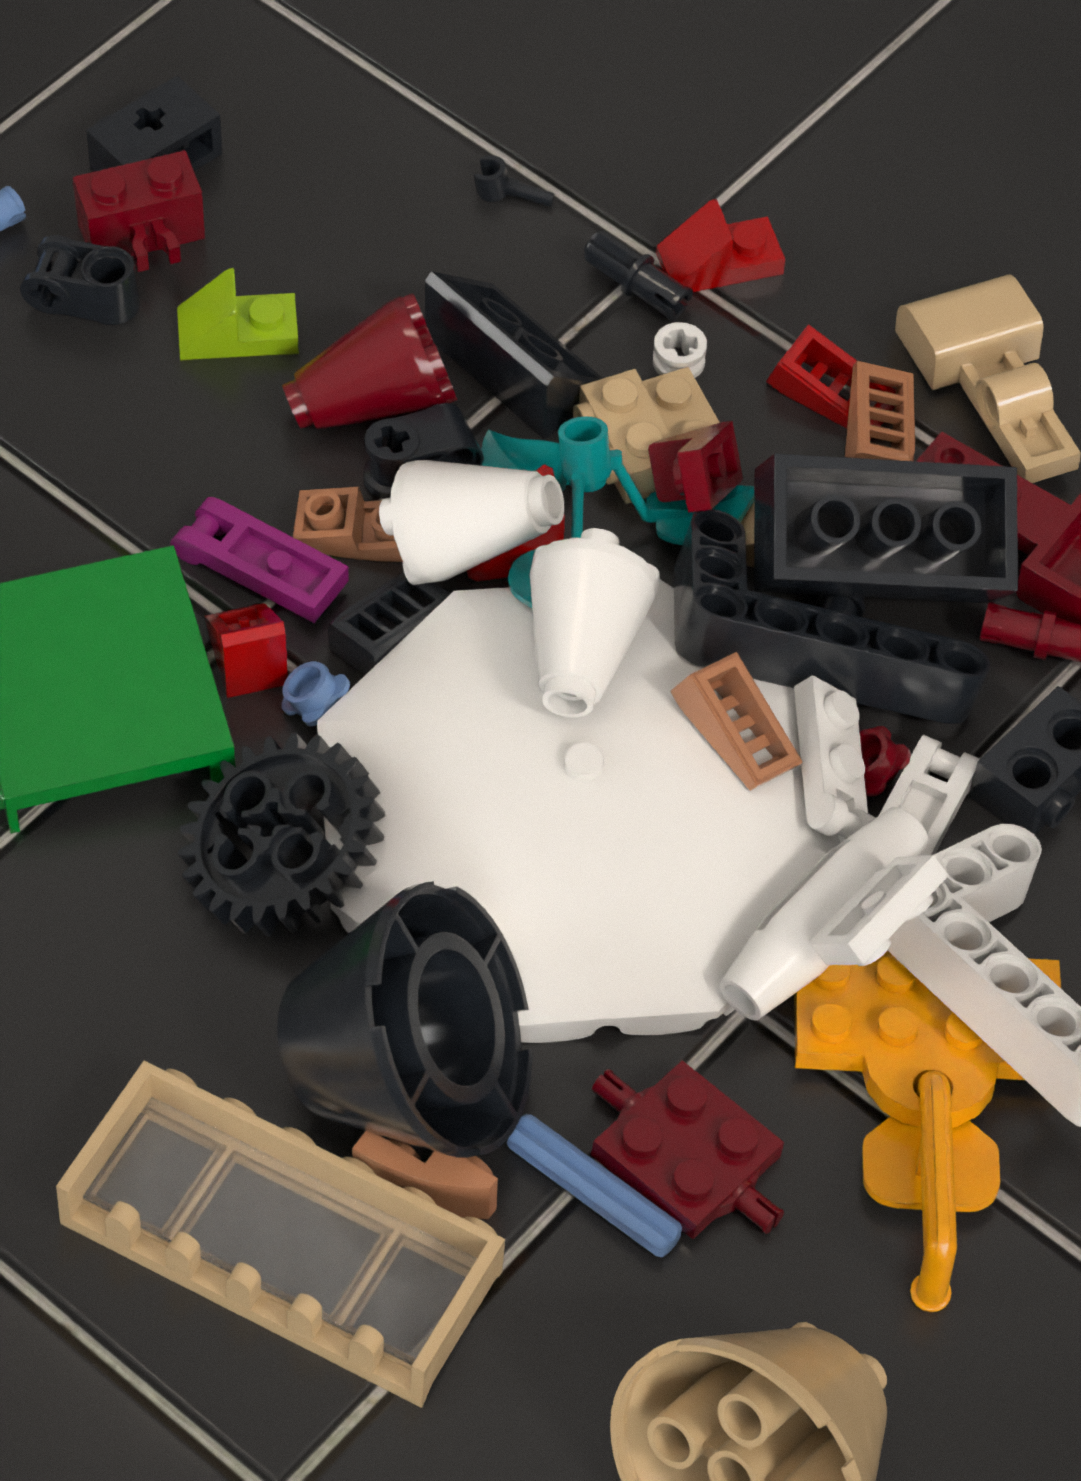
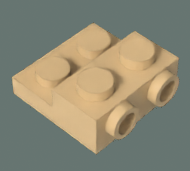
M689 367L644 381L641 380L636 369H632L581 385L579 404L573 407L574 418L584 416L595 417L606 423L610 450L618 449L622 451L623 465L643 499L656 491L648 453L650 444L658 440L720 423ZM612 470L606 483H614L625 504L632 503L615 472Z

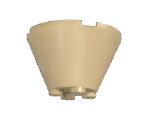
M807 1322L797 1323L789 1329L684 1338L667 1342L654 1348L638 1360L627 1371L616 1391L611 1409L610 1432L613 1456L621 1481H876L887 1421V1406L883 1392L887 1385L886 1373L874 1357L860 1354L841 1338L818 1329Z

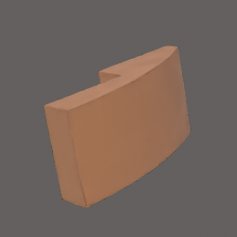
M359 487L300 490L293 538L326 555L357 560L403 562L394 535L386 534L380 523L379 507L382 500L364 501Z
M365 1131L352 1148L353 1158L367 1164L377 1176L401 1188L405 1186L417 1188L430 1196L437 1206L462 1218L470 1216L478 1219H489L497 1208L498 1178L493 1176L488 1165L477 1156L457 1158L434 1151L424 1163L421 1161L418 1153L407 1143L392 1138L387 1140L378 1134Z

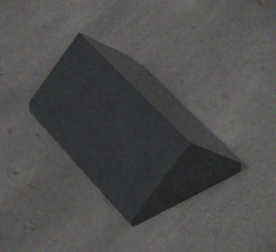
M433 271L430 272L425 280V322L435 345L544 440L559 430L563 423L574 418L573 407L579 404L580 386L603 379L493 283Z

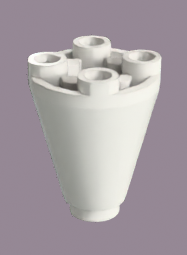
M417 460L406 462L400 466L391 488V497L383 499L380 503L379 516L385 533L390 536L394 535L401 559L403 560V569L407 580L412 585L448 580L546 533L552 525H558L562 521L564 516V498L556 478L552 475L542 476L537 471Z
M587 529L583 531L581 538L553 541L548 545L540 546L534 552L531 565L530 585L538 684L540 691L543 693L542 703L551 712L565 717H583L592 712L594 704L598 703L603 696L657 593L660 578L658 569L648 564L642 557L620 546L618 537L604 529Z

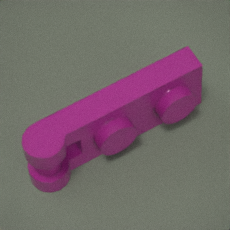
M215 497L206 498L195 511L196 521L191 526H183L170 542L171 546L174 545L177 556L191 565L201 563L313 623L319 619L349 581L347 565ZM226 534L222 541L213 538L215 535L222 536Z

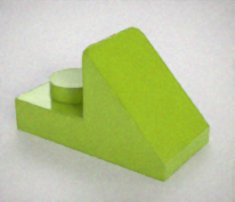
M234 268L224 271L177 307L180 360L299 354L295 293L236 296Z

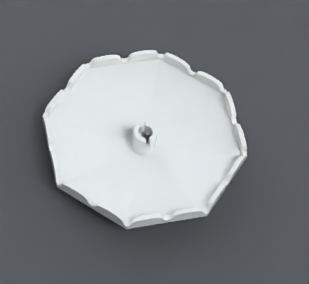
M659 579L656 597L598 703L594 704L592 712L586 716L577 718L561 716L548 710L542 703L543 693L540 691L538 684L533 610L520 602L508 587L453 591L317 721L318 735L324 739L329 747L338 742L351 757H356L369 772L368 776L380 790V794L375 800L384 809L386 815L379 821L374 822L383 833L384 841L366 845V848L377 860L376 865L358 866L355 873L364 885L361 889L344 885L339 892L343 897L345 905L342 908H338L330 903L331 910L339 917L343 928L350 933L396 894L412 885L434 881V885L445 889L457 886L465 890L493 918L516 961L529 1010L518 1012L521 1042L547 1043L581 1039L591 1036L596 1029L602 1026H616L622 1033L629 1035L675 1034L699 1029L708 1020L718 1018L722 1014L725 1016L729 1015L735 1009L722 995L719 986L720 981L762 919L832 848L841 842L839 841L838 834L827 836L808 825L801 764L750 791L678 706L670 691L687 676L704 667L690 663L676 650L674 637V588ZM753 679L800 756L794 688ZM714 690V692H715V694L717 695L718 699H719V700L723 699V698L718 694V692H717L716 690ZM734 709L727 711L732 722L740 718ZM750 729L739 733L745 743L757 738ZM766 748L752 754L758 765L773 758ZM324 817L325 839L331 845L335 844L341 850L344 845L339 840L341 836Z

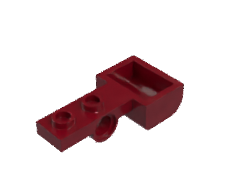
M941 432L917 459V462L1002 466L944 432ZM1017 475L1018 550L1029 556L1021 565L1016 594L1021 601L1043 614L1044 610L1056 612V618L1081 625V493L1070 505Z

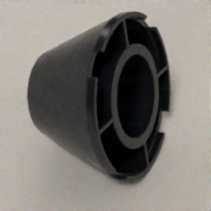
M434 881L415 884L403 889L297 975L286 988L280 1003L277 1024L280 1057L287 1079L305 1107L322 1118L457 1158H468L490 1153L499 1148L511 1136L520 1121L526 1105L533 1059V1050L521 1051L518 1012L529 1010L523 982L510 947L486 909L469 893L457 886L445 889L434 885Z

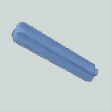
M525 1114L520 1118L519 1123L507 1141V1145L512 1151L655 1256L664 1257L675 1247L681 1237L682 1226L680 1222L533 1115Z

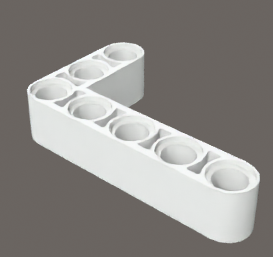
M1014 824L995 825L934 854L949 876L931 894L933 896L932 904L916 918L904 922L889 938L891 945L888 951L1066 1119L1081 1127V1006L989 923L1023 904L1042 851L1041 844L1033 833L1023 827Z

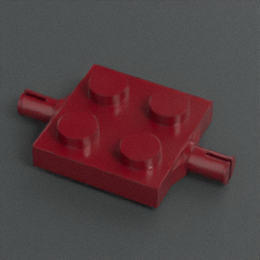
M683 1060L656 1085L638 1093L615 1075L611 1069H607L604 1071V1075L601 1074L593 1084L592 1092L599 1095L620 1114L618 1119L593 1141L591 1156L619 1179L680 1222L682 1231L686 1235L694 1239L714 1219L729 1214L736 1209L760 1227L765 1234L770 1233L772 1227L775 1228L784 1215V1210L778 1208L757 1191L755 1186L758 1178L781 1157L785 1142Z

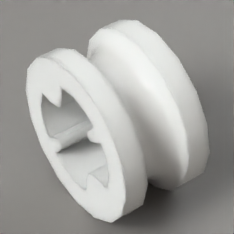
M675 322L662 327L654 338L653 366L656 372L663 375L689 367L694 378L699 376L705 367V354L707 350V339L704 333L696 326L682 322ZM673 348H682V352L687 356H678Z

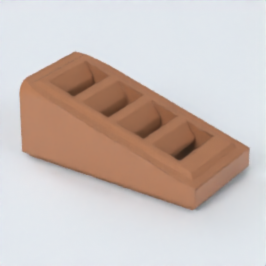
M856 361L852 372L845 457L914 461L913 373ZM869 382L896 388V394L869 388ZM870 400L893 405L895 409L894 411L872 407L870 406ZM870 419L893 424V429L871 425ZM870 437L892 442L891 447L870 443Z
M737 652L690 674L670 691L684 714L750 791L803 763ZM714 690H716L723 699L719 700ZM734 709L740 716L739 719L733 722L727 714V711ZM750 729L757 738L745 743L739 733ZM766 748L773 758L758 765L752 754Z

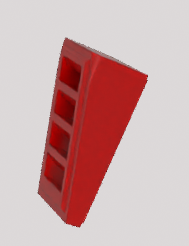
M808 324L778 362L766 382L783 395L847 429L850 399L846 401L838 394L845 385L851 387L853 365L857 360ZM803 362L814 367L810 373L801 367ZM824 374L834 378L829 387L819 381ZM869 382V388L896 394V389L893 387ZM880 402L873 406L889 411L895 408L893 405ZM870 419L871 425L881 426L883 423Z

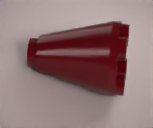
M414 293L404 297L399 296L388 301L294 373V380L282 384L300 429L312 424L317 429L396 418L426 410L437 404L457 401L448 374L429 333Z

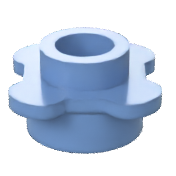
M311 661L304 663L294 669L284 682L282 709L287 715L298 714L302 716V720L307 726H315L317 721L340 700V697H343L348 692L350 681L344 674L332 675L329 669L320 662Z

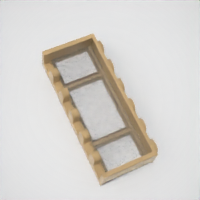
M146 1061L142 1062L56 1185L61 1225L420 1408L424 1405L433 1381L497 1277H500L503 1269L505 1239L498 1236L494 1229L484 1221L470 1216L462 1218L437 1206L430 1196L417 1188L410 1186L401 1188L377 1176L367 1164L356 1158H340L316 1146L309 1136L292 1127H284L282 1129L257 1117L253 1110L243 1102L234 1098L221 1099L197 1087L195 1082L186 1074L175 1069H166L164 1071Z

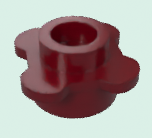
M876 726L859 732L862 759L865 765L866 795L869 797L881 794L885 790L886 784L895 778L899 770L904 769L909 764L911 758L909 748L904 744L896 745L891 740V732L884 726Z

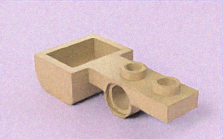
M1008 274L899 306L895 331L930 388L936 390L960 383L1011 466L1017 467V475L1031 483H1035L1079 468L1081 452L1053 410V392L1047 374L1038 363L1023 364L1039 359L1044 327L1039 312L1014 276Z

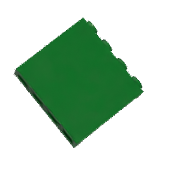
M174 545L0 583V810H5L11 834L20 832L17 810L202 767H206L210 780L220 783L225 778L221 771L220 763L224 760L236 767L234 744Z

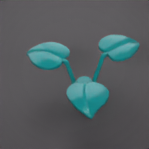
M584 416L566 421L558 430L559 443L512 438L492 430L487 431L481 448L484 456L482 466L536 471L545 464L553 468L554 476L562 491L565 490L566 485L570 484L572 487L571 538H581L583 533L584 492H594L601 489L606 484L607 478L613 470L641 519L648 523L656 522V533L662 540L678 545L683 544L693 514L696 512L688 513L686 500L659 501L656 491L647 497L645 503L623 465L622 451L618 449L610 450L608 427L601 419ZM737 485L713 509L728 513L741 523L754 502V486ZM536 549L517 558L508 574L509 588L512 594L530 608H532L530 570Z

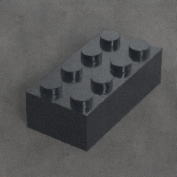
M774 453L755 468L754 592L996 603L1018 591L1017 467Z

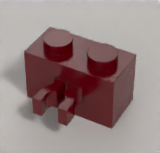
M186 150L73 177L77 221L84 242L124 249L131 257L134 256V263L138 272L149 270L148 252L163 250L168 255L169 263L175 264L181 262V244L205 239L202 191Z

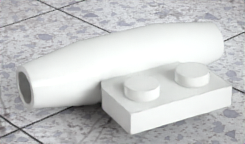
M891 807L832 848L762 919L720 981V990L726 1001L744 1017L751 1020H759L820 976L830 965L866 966L879 959L889 949L891 945L889 938L904 922L916 918L932 904L933 896L931 894L949 876L935 855H921L929 842L928 834L922 824L906 810L899 807Z

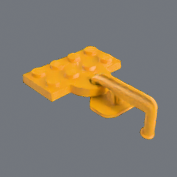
M886 951L879 959L866 966L830 965L820 976L794 994L795 1068L862 1072L867 1093L883 1112L890 1115L888 1119L869 1132L864 1138L862 1146L863 1184L867 1193L876 1202L884 1206L897 1209L922 1210L924 1256L920 1275L912 1282L910 1293L913 1302L918 1308L927 1312H937L947 1306L952 1294L950 1279L957 1251L956 1212H975L988 1207L996 1199L1000 1187L998 1146L988 1135L969 1120L979 1116L991 1101L996 1079H1025L889 951ZM1029 959L1061 988L1059 960Z

